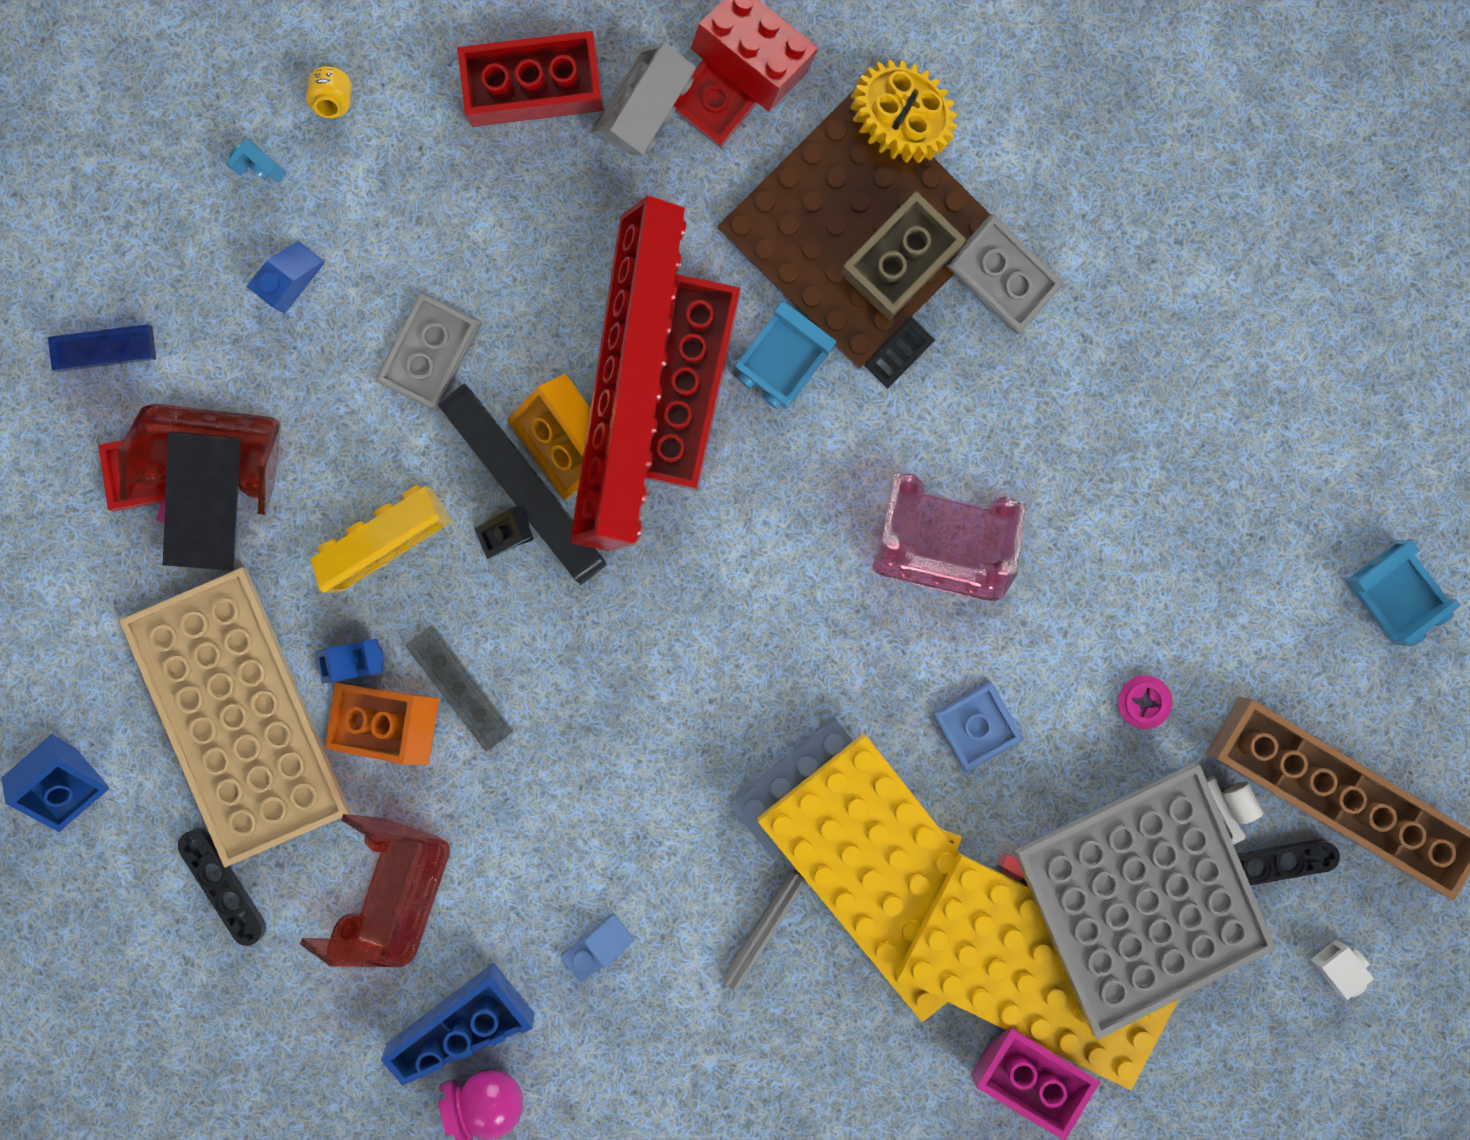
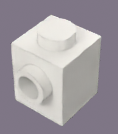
M1337 939L1310 959L1334 991L1347 1000L1362 994L1367 989V985L1374 980L1366 969L1370 964L1358 950L1354 949L1352 951L1347 945Z

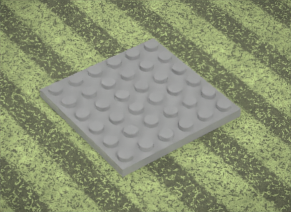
M1192 763L1013 850L1090 1031L1097 1040L1276 950L1199 764Z

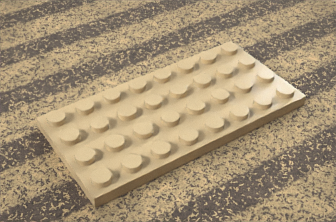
M246 567L237 569L119 620L224 868L351 813Z

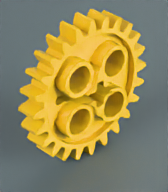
M888 60L885 66L877 62L873 69L868 67L864 75H861L851 95L854 102L850 108L857 111L853 120L863 123L859 132L870 133L871 137L868 143L872 144L876 141L880 143V153L889 149L891 150L892 159H895L898 153L902 154L905 163H908L912 156L917 163H920L924 157L930 161L935 154L940 155L954 137L952 133L957 128V124L953 121L958 115L950 110L955 103L951 100H945V96L949 91L947 89L939 90L937 86L940 80L930 81L928 79V70L923 72L922 75L918 73L917 64H914L911 69H907L904 60H901L897 67L892 60ZM912 92L915 93L916 98L906 112L898 128L894 130L892 128L893 123L904 108Z

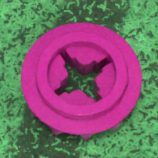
M1135 676L1123 684L1121 692L1117 695L1118 711L1125 722L1139 729H1152L1161 725L1168 718L1172 709V696L1168 687L1161 680L1152 676ZM1144 693H1148L1147 698L1157 703V706H1146L1141 713L1140 705L1132 701V698H1142Z

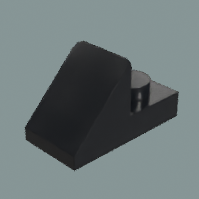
M520 505L509 508L474 528L487 559L534 540L529 521L525 517Z

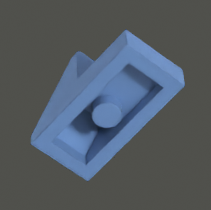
M613 913L564 951L560 957L581 983L599 968L603 967L605 969L634 941V938L615 913Z

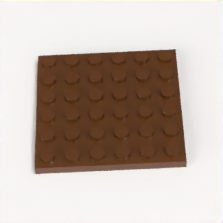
M852 91L718 225V229L809 321L836 340L835 347L859 370L954 275L946 267L954 255L890 321L841 275L843 266L916 191L966 239L964 244L991 214L934 157L930 161L924 157L920 163H917L912 156L908 163H905L902 154L898 153L896 158L892 159L891 150L886 149L880 153V143L876 141L869 144L870 133H860L859 130L863 123L853 120L857 111L850 108L854 102V99L851 97ZM895 120L892 128L896 130L900 123Z

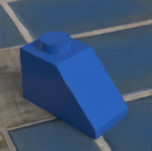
M297 241L269 258L246 287L271 307L285 314L321 269L325 261L301 242Z

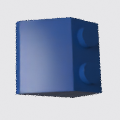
M53 734L1 777L5 804L57 832L65 828L109 790V786L75 747Z

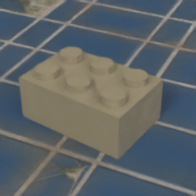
M916 191L843 266L841 275L890 321L962 247L966 239Z

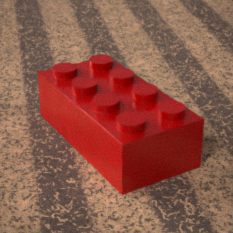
M593 31L457 47L464 111L472 127L605 111L597 44Z

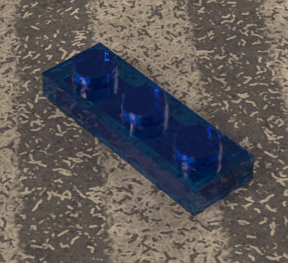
M148 324L48 337L51 369L56 372L157 360L153 327Z

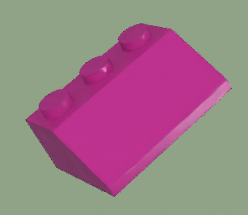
M1012 1027L986 1047L971 1072L976 1088L1062 1140L1067 1139L1100 1084V1081Z

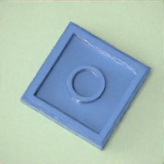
M991 681L986 682L932 713L965 772L972 770L1024 740Z

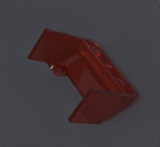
M165 404L146 405L138 412L118 450L120 500H128L136 483L154 487L166 481L169 431L242 437L239 489L249 497L258 498V514L265 515L274 490L281 424L277 419L268 416Z
M343 814L341 821L364 834V841L369 849L381 853L361 913H350L341 917L336 922L330 938H302L300 945L330 967L406 966L414 959L418 951L449 858L450 846L447 841L437 835L386 818Z

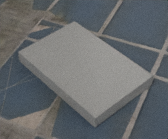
M994 214L986 218L946 265L958 279L1016 334H1021L1064 284Z
M420 291L375 381L437 412L438 404L445 397L482 323Z

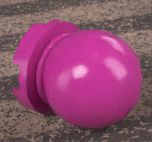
M497 1069L481 1070L470 1076L463 1087L455 1079L439 1085L440 1092L445 1091V1099L438 1101L446 1136L454 1135L455 1140H473V1136L482 1140L499 1139L510 1133L520 1120L523 1111V1094L517 1081L506 1072Z

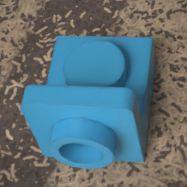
M247 138L243 143L237 144L231 150L229 159L226 162V165L240 176L248 167L264 180L270 176L278 183L287 174L284 169Z

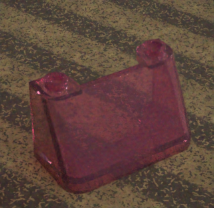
M895 473L874 555L873 570L884 577L986 601L1002 599L1018 573L1027 504L1017 502L1010 497H1002L993 501L988 509L926 495L924 494L925 485L917 476Z

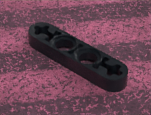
M193 829L184 833L178 841V851L228 931L238 944L243 946L255 944L264 936L266 923L230 866L224 868L213 840L207 831ZM199 838L202 842L198 847L199 850L191 851L188 845L192 843V839L196 840ZM211 854V858L202 861L200 864L196 861L202 858V855ZM208 864H216L220 867L222 876L219 881H211L207 878L205 869ZM226 892H233L239 897L240 903L237 909H229L224 905L223 897ZM246 909L248 913L242 916V918L240 917L236 921L233 919L234 916ZM245 923L247 925L252 923L255 925L256 929L252 932L253 935L251 933L247 935L243 933L242 929L245 928Z
M1320 839L1237 853L1250 886L1329 872L1336 868L1340 861L1338 849L1333 844ZM1320 848L1329 852V856L1324 857V863L1317 859L1306 860L1304 855L1320 854ZM1293 852L1297 858V863L1293 869L1284 870L1280 864L1281 858L1284 854ZM1260 858L1263 861L1264 869L1261 874L1251 876L1247 871L1248 863L1252 859Z

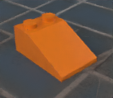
M335 682L325 749L402 765H429L439 698Z

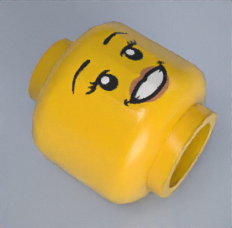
M323 66L316 68L310 73L307 80L306 102L309 108L324 118H337L344 115L351 105L352 83L348 75L335 67Z

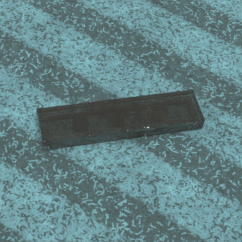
M431 625L405 645L486 752L514 731L434 625Z

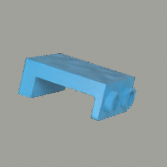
M782 301L776 308L773 317L741 359L737 360L733 365L734 370L738 372L735 378L749 389L755 385L763 391L762 399L775 409H778L781 405L787 410L835 347L837 341L786 302Z
M1398 540L1345 581L1394 645L1409 647L1422 642L1427 637L1426 632L1433 626H1440L1452 619L1454 616L1452 612L1461 606L1457 599L1446 597L1416 558L1415 554L1420 550L1413 540Z

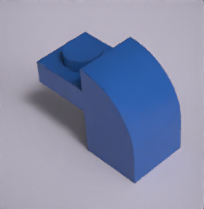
M378 639L315 651L321 684L384 672V654L378 644Z

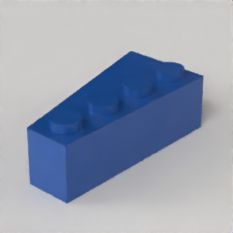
M493 962L386 1044L381 1061L403 1086L442 1069L447 1063L459 1058L461 1060L473 1055L475 1051L488 1045H497L506 1041V1038L518 1032L522 1034L533 1029L534 1012Z

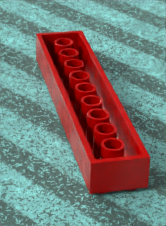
M649 195L620 215L570 543L604 551L635 545L642 531V522L639 520L640 511L647 496V487L644 486L645 477L652 462V453L649 452L650 443L657 428V419L654 418L655 409L662 394V386L659 384L660 375L667 360V353L664 351L665 341L672 326V320L669 318L670 307L676 297L675 273L681 264L679 246L686 230V221L683 220L685 207Z

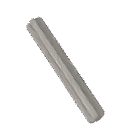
M794 870L789 872L725 973L723 982L731 989H739L805 885L806 880L799 872Z

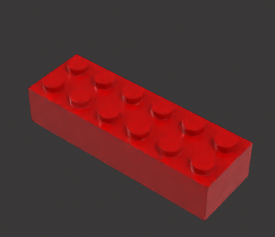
M675 273L674 285L677 288L675 300L670 307L669 318L672 320V326L665 341L664 351L667 353V360L660 375L659 384L662 386V394L659 402L656 404L654 418L657 419V428L654 436L651 438L649 452L652 453V462L649 470L646 472L645 479L698 491L740 301L741 288Z

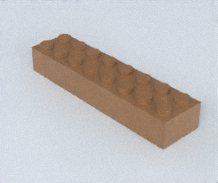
M1243 697L1237 699L1205 753L1207 756L1434 892L1452 900L1456 899L1470 875V830L1256 701Z

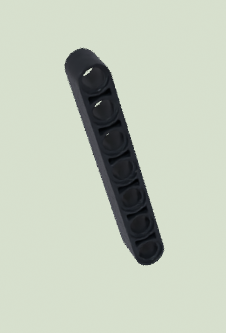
M465 383L438 404L516 506H521L525 517L580 585H583L607 566L604 558L600 554L598 555L597 549L570 543L573 519L542 479L536 476L538 474Z

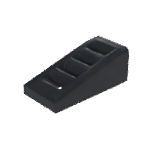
M911 316L864 366L888 389L936 339ZM909 328L923 341L920 346L905 333ZM899 339L913 351L910 357L896 344ZM890 348L904 361L901 366L886 353ZM880 358L895 371L891 376L876 363Z

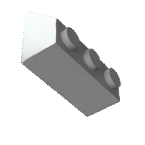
M666 42L642 47L605 107V111L602 112L592 128L591 133L631 155L648 153L657 142L658 136L656 133L661 124H666L676 110V107L673 105L679 95H684L691 87L694 80L691 76L697 67Z

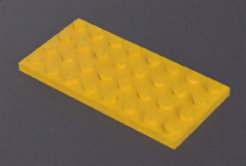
M863 733L756 819L920 1021L923 1022L944 1006L947 1001L899 979L896 972L959 852Z
M958 853L896 972L899 979L1005 1030L1012 1027L1053 1053L1129 1090H1132L1179 1000L1177 999L1097 1040L1090 1031L1030 888L961 853Z

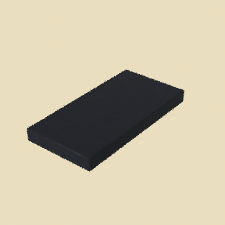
M169 431L163 566L234 570L242 437Z

